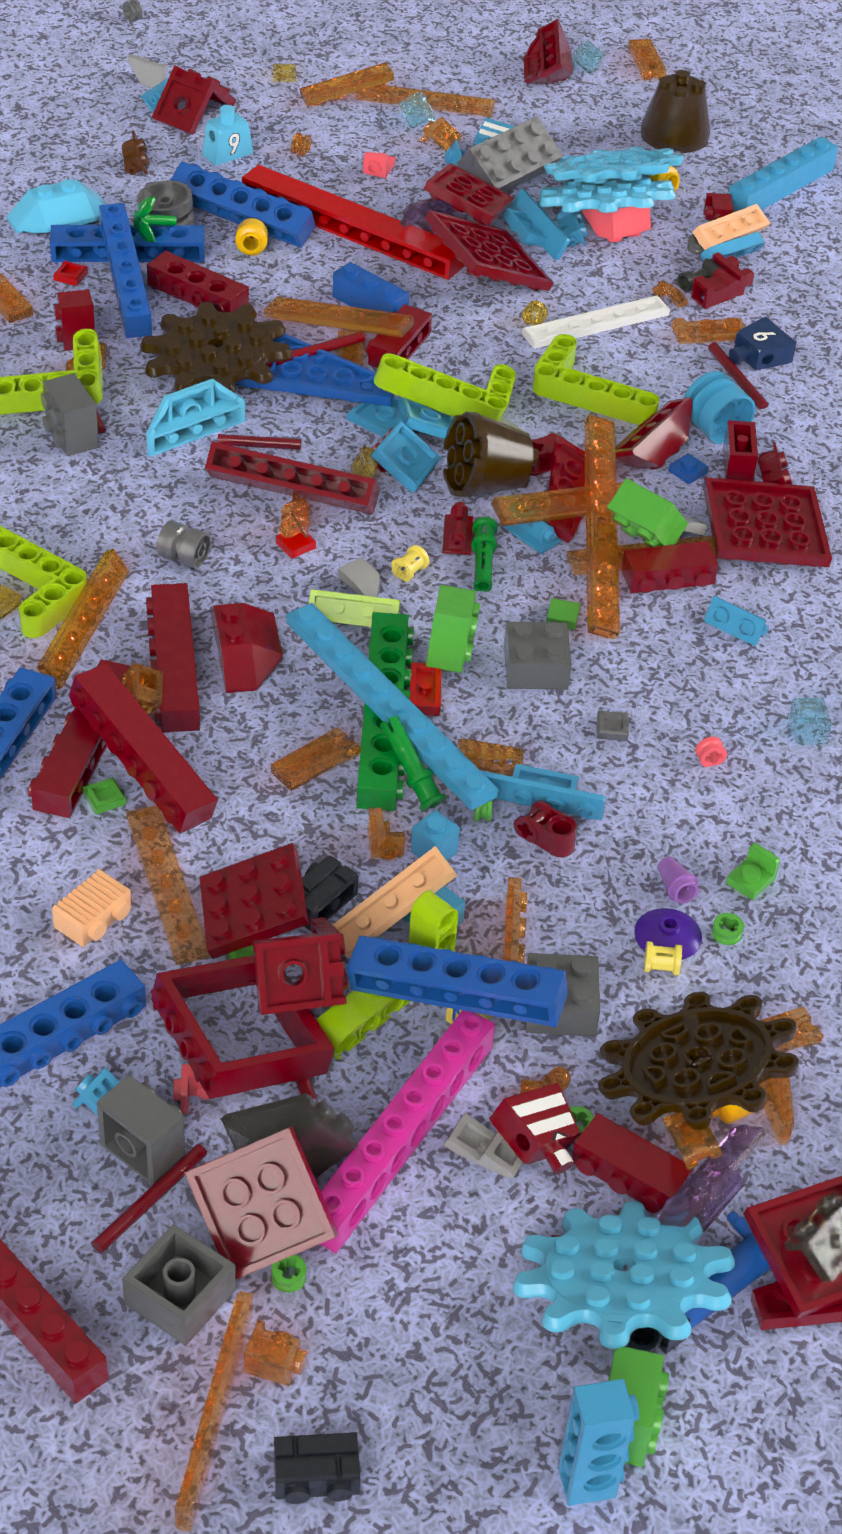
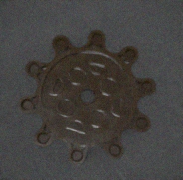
M211 302L201 303L198 307L197 315L189 318L178 317L174 314L164 315L161 319L160 327L166 333L157 336H145L140 344L142 352L159 356L147 362L145 374L153 378L163 375L177 377L174 383L175 392L210 379L216 380L234 393L236 392L235 384L244 379H250L259 384H267L273 380L274 376L266 364L271 361L289 360L292 357V350L286 343L273 341L275 338L283 336L286 332L282 321H255L257 313L250 304L241 305L237 310L227 313L217 311Z
M693 992L685 997L684 1006L677 1013L663 1015L654 1009L639 1010L633 1015V1023L640 1031L637 1036L629 1040H610L600 1047V1054L607 1063L622 1067L618 1072L603 1077L598 1083V1089L609 1100L627 1096L637 1097V1101L630 1107V1115L637 1124L642 1126L653 1123L663 1114L676 1112L684 1114L685 1122L692 1130L700 1131L710 1125L712 1113L716 1109L727 1105H736L748 1112H758L764 1108L767 1099L766 1091L759 1085L771 1078H789L797 1073L799 1066L798 1057L792 1053L775 1050L777 1046L794 1038L797 1029L796 1022L790 1018H780L768 1022L757 1020L756 1018L761 1013L762 1000L756 995L743 996L731 1006L721 1008L711 1005L710 997L707 993Z

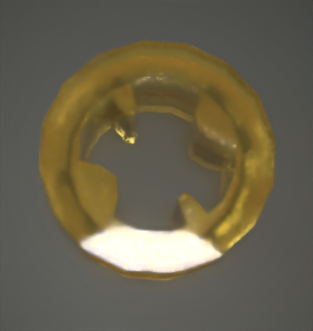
M537 300L529 302L522 312L524 322L533 326L542 324L548 316V309L545 304Z

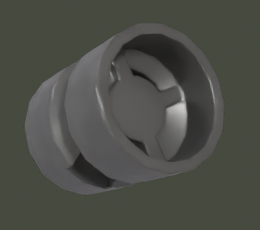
M169 520L160 531L156 546L157 554L173 561L179 559L184 565L198 569L208 557L211 547V536L207 532L195 528L189 529L187 525Z

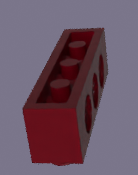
M163 252L147 264V285L172 295L174 298L188 302L197 308L203 302H211L217 311L230 313L237 310L241 305L249 304V286L170 252Z

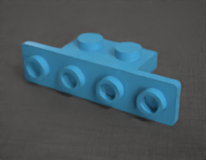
M520 189L511 207L506 208L502 215L508 222V227L520 236L519 240L523 244L530 247L533 245L543 247L554 260L561 258L570 242L566 234L524 189Z
M521 764L515 765L512 777L480 770L498 788L497 798L495 799L514 802L522 806H532L536 801H544L562 813L577 815L585 819L602 820L606 797L576 790L579 776Z

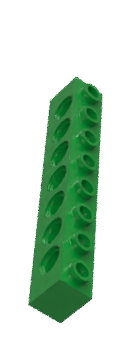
M372 612L368 659L409 699L410 690H404V687H410L411 669H405V666H411L413 648H407V645H413L414 627H408L409 614ZM364 704L356 808L395 811L396 799H403L404 780H397L398 776H404V768L383 729L380 727L383 721L366 704Z

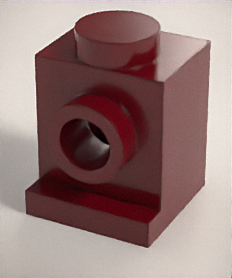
M706 193L703 210L705 220L710 222L733 213L731 194Z

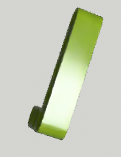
M81 329L74 334V370L0 377V415L44 411L45 409L40 397L44 393L43 381L75 373L95 404L100 403L103 398L102 355L97 333L92 329Z
M559 334L555 336L534 367L532 390L539 396L636 425H640L652 414L658 412L660 399L652 392L571 369L575 363L577 340L572 335Z
M384 354L374 376V383L385 391L452 417L469 411L501 421L510 400L516 372L507 365H495L485 389L398 355Z
M0 526V569L38 589L19 605L21 632L29 638L42 637L88 600L86 572Z
M427 890L416 899L411 909L408 943L436 949H449L455 952L458 911L432 891ZM358 991L350 992L346 995L347 1004L332 1006L317 1019V1022L334 1046L332 1057L337 1060L340 1059L341 1053L345 1050L349 1052L367 1037L365 1036L370 1030L374 1032L391 1018L390 1014L395 1010L399 1012L411 1001Z

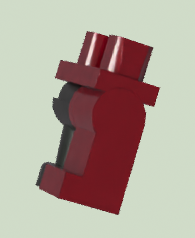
M718 252L713 254L712 259L706 258L703 261L701 270L695 273L691 271L680 273L677 277V282L682 291L685 293L692 291L691 298L704 309L731 300L736 296L744 295L745 287L753 284L754 272L749 268L740 270L737 258L733 255L725 258Z

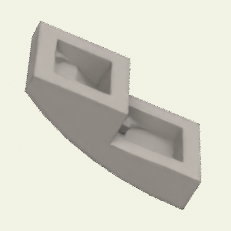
M464 1113L444 1143V1146L454 1153L507 1178L512 1179L523 1163L498 1131L495 1134L467 1113Z

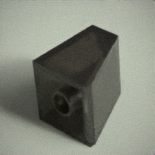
M306 1093L228 1113L220 1118L235 1150L293 1126L315 1179L358 1147L352 1135L355 1128L350 1119L343 1112L339 1114L334 1112L326 1101L321 1100L319 1102Z

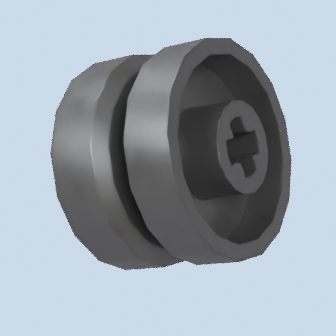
M171 180L157 181L148 184L137 194L138 205L148 197L156 198L149 215L176 216V225H196L194 209L192 208V193L186 184Z

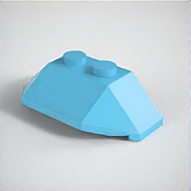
M67 179L60 183L40 185L37 188L29 189L8 214L7 220L18 233H23L24 231L29 233H48L51 231V225H83L96 222L100 219L99 205H106V202L99 194L77 179Z
M214 379L165 395L146 433L147 455L152 457L245 422V400Z

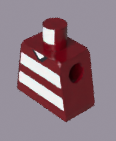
M558 1083L513 1095L502 1100L489 1120L523 1163L529 1165L546 1159L556 1175L565 1172L573 1166L574 1161L567 1152V1149L579 1136V1128Z

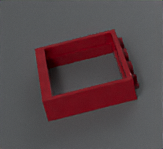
M254 955L159 972L156 974L154 987L150 991L153 1009L159 1012L167 1033L173 1036L179 1046L181 1057L187 1060L194 1072L196 1082H200L209 1099L327 1074L334 1046L309 1009L274 1013L296 1048L224 1063L220 1061L183 998L256 985ZM284 971V973H283V978H284V980H285L286 982L292 983L291 980L289 979V977L287 976V974H286L285 971Z

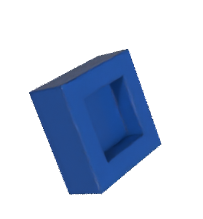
M687 453L670 463L668 471L689 485L706 475L709 466Z

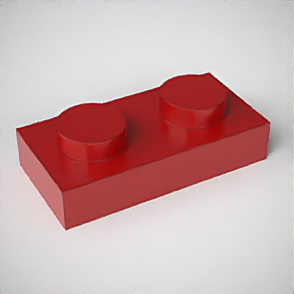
M411 662L409 700L424 715L440 716L442 669L426 667V663Z

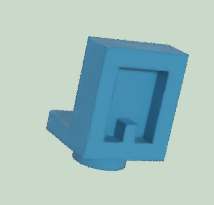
M106 1068L96 1078L89 1074L75 1089L80 1095L72 1105L78 1109L84 1103L98 1115L97 1101L120 1083V1081Z

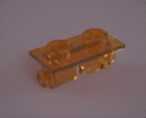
M293 491L292 501L285 504L281 510L282 522L280 533L284 537H293L302 532L305 538H307L309 525L311 524V508L304 497L300 499L297 492Z

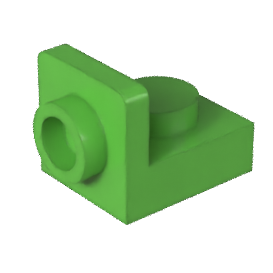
M753 843L749 847L747 859L727 876L726 884L753 901L776 879L780 858L757 843Z

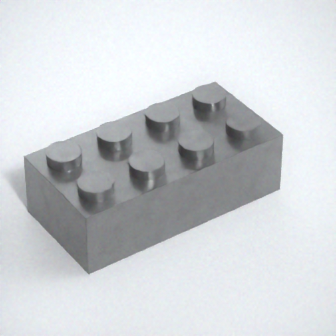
M536 116L469 148L457 162V165L479 179L506 192L545 173L544 165L557 163L563 157V154Z

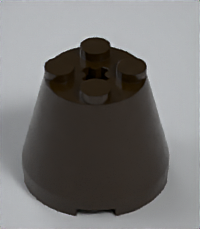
M678 70L676 74L660 77L641 122L642 139L656 149L671 148L683 153L695 152L704 148L710 138L706 82L690 76V73L686 70Z
M465 411L462 415H455L447 430L443 449L448 450V469L445 468L443 470V477L451 495L472 497L526 488L528 486L532 466H535L538 462V451L533 449L529 433L479 413Z

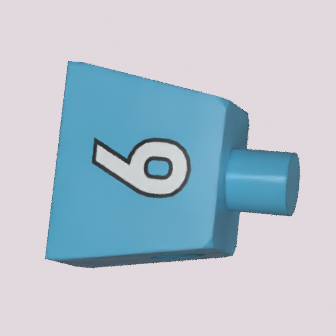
M231 105L221 106L220 117L211 119L206 123L202 155L215 166L253 154L249 124L239 114L235 113V108Z

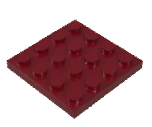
M429 210L425 220L431 225V230L444 240L443 244L452 249L455 253V258L465 264L467 271L471 275L476 277L481 275L487 276L496 282L504 280L514 286L521 284L535 291L538 289L550 291L554 282L507 230Z
M705 477L703 491L716 558L780 563L784 565L830 567L832 555L814 486Z

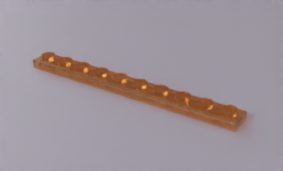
M589 414L584 421L588 633L616 639L620 634L617 523L612 520L614 515L607 508L616 494L615 424L613 421Z

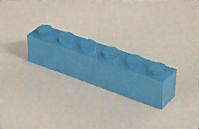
M818 137L732 184L729 187L728 194H731L733 213L755 204L763 210L834 170L838 146L826 138Z

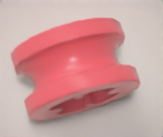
M707 737L700 741L695 748V752L704 767L720 765L727 758V751L718 737Z

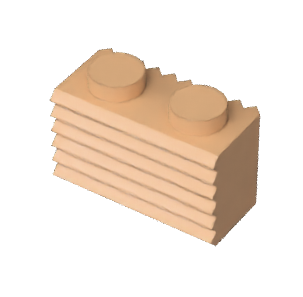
M97 869L96 873H93L91 877H88L86 881H83L81 885L73 889L72 893H68L67 897H63L62 901L53 906L54 928L82 947H85L92 940L98 941L106 933L107 927L116 920L121 921L125 919L131 910L130 889L101 869Z

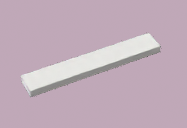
M656 295L522 328V335L535 349L549 345L554 337L559 334H569L579 338L668 316L670 308Z

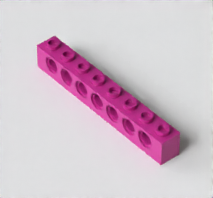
M461 1011L321 1190L322 1197L339 1235L320 1245L337 1254L491 1051L495 1023L474 1012Z

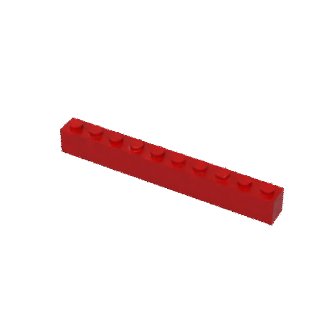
M259 164L242 176V183L245 186L253 189H262L276 198L282 197L289 203L297 206L303 205L310 209L313 214L315 227L431 274L450 280L465 266L463 262L455 258V253L452 249L443 244L444 240L436 234Z

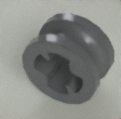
M137 0L123 3L122 9L126 19L132 22L135 18L137 20L142 18V8Z
M691 234L688 237L687 249L693 254L700 255L705 250L698 243L695 235Z

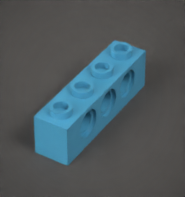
M624 1379L575 1386L573 1389L558 1464V1471L568 1506L616 1498L619 1483L624 1482L623 1467L624 1463L629 1461L628 1446L629 1442L634 1441L633 1425L634 1421L639 1420L637 1399L634 1394H628Z

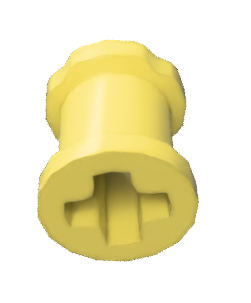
M412 545L403 557L395 558L391 562L392 572L403 581L409 582L414 577V573L419 569L423 570L428 567L430 560L427 552L422 547Z
M647 941L644 956V972L649 973L651 970L670 971L674 976H679L682 945L676 944L674 948L654 946L653 942Z

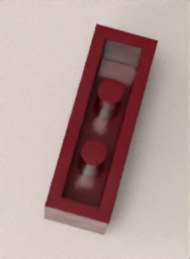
M404 304L397 313H393L390 321L380 328L376 337L368 342L366 347L368 365L378 368L384 354H395L409 360L431 334L432 313Z
M703 541L624 550L621 571L630 593H649L658 590H677L685 587H704L715 584L718 562L709 542Z
M599 1113L595 1115L575 1141L572 1155L574 1164L583 1174L596 1176L608 1183L614 1192L622 1195L627 1194L642 1203L647 1211L660 1213L667 1218L689 1189L694 1167Z

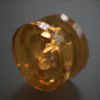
M300 132L296 133L291 143V152L293 154L299 152V155L304 157L310 151L312 144L311 136H304Z

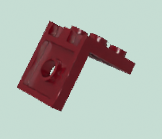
M174 65L152 118L193 135L210 99L234 106L236 99L229 94L230 90L220 85L221 82L211 76H207L206 79L201 77V74L195 70L188 69V71H185ZM186 99V106L182 110H178L179 102Z
M324 917L310 919L312 934L253 941L258 1008L261 1015L347 1004L344 990L348 989V977L341 960V955L345 954L344 937ZM293 964L301 966L302 975L298 981L289 983L284 980L283 973L288 966Z

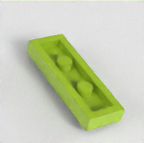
M310 589L309 604L313 603L332 623L371 627L372 612L399 614L401 602L397 599Z

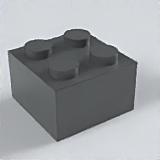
M75 373L43 381L44 393L40 397L46 416L42 417L46 432L53 434L56 447L58 449L62 448L67 456L99 448L96 404Z
M506 621L504 657L507 689L568 690L572 663L567 623Z
M528 953V965L553 967L557 970L566 971L568 995L557 1027L525 1022L526 1033L596 1036L600 1017L598 956Z
M128 1075L97 1101L100 1145L151 1185L157 1182L185 1156L184 1116L181 1110L172 1103L167 1104L159 1098L148 1084L140 1083Z
M173 1224L122 1278L124 1304L186 1346L236 1290L235 1264Z

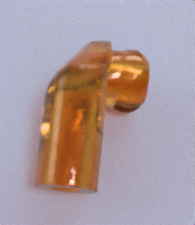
M659 281L652 288L654 294L658 295L659 298L666 294L677 308L686 307L688 304V300L682 292L666 281Z
M558 1066L553 1068L540 1081L522 1078L520 1093L558 1083L563 1092L569 1086L571 1076L567 1069Z

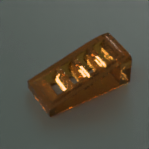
M458 739L457 748L479 770L513 776L515 765H523V749L471 739ZM506 759H512V765L506 764Z
M790 1077L771 1078L759 1085L766 1091L767 1099L764 1110L778 1143L786 1145L789 1143L794 1127Z

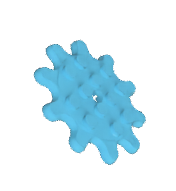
M631 147L615 151L598 149L590 151V154L563 156L558 163L545 164L544 168L546 173L553 174L554 179L557 181L574 179V182L601 184L606 183L607 179L639 180L642 179V174L655 175L667 173L670 166L681 165L684 156L682 154H673V149L671 148L645 150V147Z
M642 175V179L639 180L607 179L606 183L601 184L574 182V179L565 180L561 187L542 188L539 205L541 207L562 206L563 212L598 209L599 212L610 213L624 207H653L654 200L675 199L676 195L672 181H651V178L646 175Z
M630 1201L623 1205L618 1216L605 1215L600 1219L591 1217L582 1209H570L565 1213L562 1220V1228L566 1232L564 1235L559 1237L531 1235L525 1238L521 1248L522 1256L527 1260L539 1263L541 1267L519 1273L513 1283V1292L518 1297H543L553 1302L546 1308L542 1317V1325L546 1330L563 1332L573 1325L588 1323L599 1329V1342L603 1346L619 1349L628 1344L630 1335L634 1330L645 1327L658 1330L667 1339L683 1340L691 1334V1325L685 1315L688 1310L692 1308H706L714 1311L727 1309L732 1302L727 1287L708 1278L713 1274L732 1270L735 1266V1258L727 1247H706L694 1243V1241L702 1236L703 1232L702 1226L695 1216L683 1215L674 1221L660 1223L658 1219L648 1217L642 1203ZM624 1265H627V1269H628L629 1271H620V1270H623Z

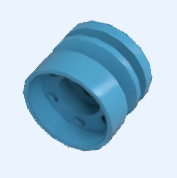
M712 371L702 375L694 381L684 395V398L691 397L693 402L691 421L715 444L724 443V434L728 420L752 422L756 411L755 402L723 372Z

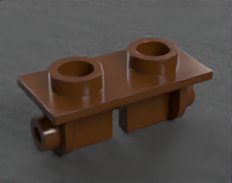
M132 131L133 139L125 141L121 147L125 171L130 175H134L136 172L143 170L145 175H148L147 165L150 162L145 153L148 151L143 138L138 139L135 131Z

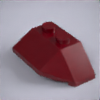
M556 19L537 30L536 38L531 42L523 57L524 81L526 83L554 84L558 81L566 80L573 74L571 49L559 20Z
M691 397L668 401L663 405V408L652 414L609 452L611 458L637 469L650 467L651 470H655L666 464L665 461L670 456L678 453L680 447L689 438L693 404Z
M246 603L213 605L210 607V614L226 693L258 690L262 686V682L271 675L283 660V652L274 613Z

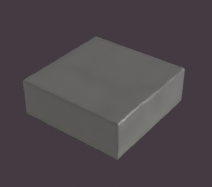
M597 712L596 739L628 741L629 713Z

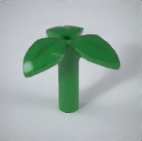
M155 197L144 199L138 205V211L135 210L133 214L134 229H138L139 235L150 243L156 242L150 225L175 226L177 223L176 216L149 215L154 205Z

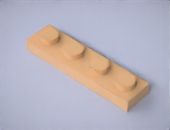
M755 204L702 224L692 233L697 238L698 243L706 250L712 246L759 232L767 228L771 223L759 206Z
M436 846L333 924L343 934L345 941L344 956L347 959L351 957L360 935L373 938L378 937L411 912L414 902L423 892L430 890L436 893L458 876Z

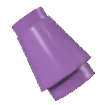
M666 857L659 862L657 868L669 898L680 904L692 901L699 892L697 878L673 857Z

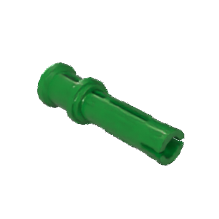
M479 517L472 524V531L475 535L471 542L472 550L475 552L473 585L476 591L489 592L492 589L493 553L497 549L495 535L498 531V525L490 517ZM483 525H486V533H483Z
M396 715L389 718L388 723L386 721L382 722L380 727L383 729L408 775L406 779L408 788H413L421 803L419 808L421 812H425L446 801L447 797L445 794L440 793L432 778L434 776L433 771L424 767L399 720L400 718Z

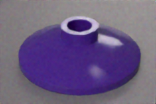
M659 908L648 911L638 919L634 929L636 942L644 952L647 941L653 942L654 946L674 948L676 944L682 945L681 960L694 955L702 942L701 929L696 921L689 915L675 909Z

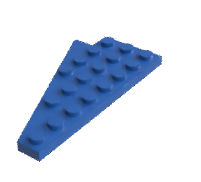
M288 334L273 340L274 342L288 344L291 350L311 345ZM323 349L317 350V355L309 357L308 353L303 356H295L293 361H287L278 366L274 362L273 366L270 367L274 378L267 384H259L250 379H244L235 384L246 388L253 387L270 391L290 392L298 395L319 396L326 399L333 398L391 406L395 394L379 388L374 383L376 372Z

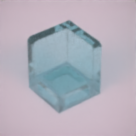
M587 40L580 44L572 54V64L576 62L590 74L605 55Z
M420 92L399 103L410 128H415L427 120L431 122L437 120L426 96Z
M824 698L793 699L788 720L796 744H827L832 722Z

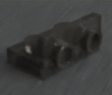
M829 1194L816 1203V1210L809 1218L800 1221L793 1227V1234L784 1243L788 1251L802 1250L822 1282L833 1281L842 1272V1195Z

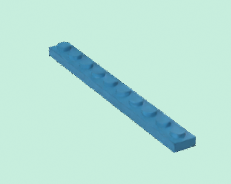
M313 603L286 614V623L383 722L386 721L388 723L389 718L398 715L420 759L470 810L497 798L498 788Z

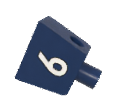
M763 317L737 332L734 348L729 350V358L734 364L745 361L754 370L789 364L793 362L797 342L767 317Z

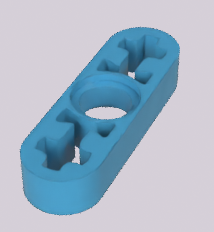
M755 232L712 246L703 251L700 257L702 261L706 258L712 259L713 254L719 252L725 258L732 255L737 258L758 251L765 245V242L760 232Z

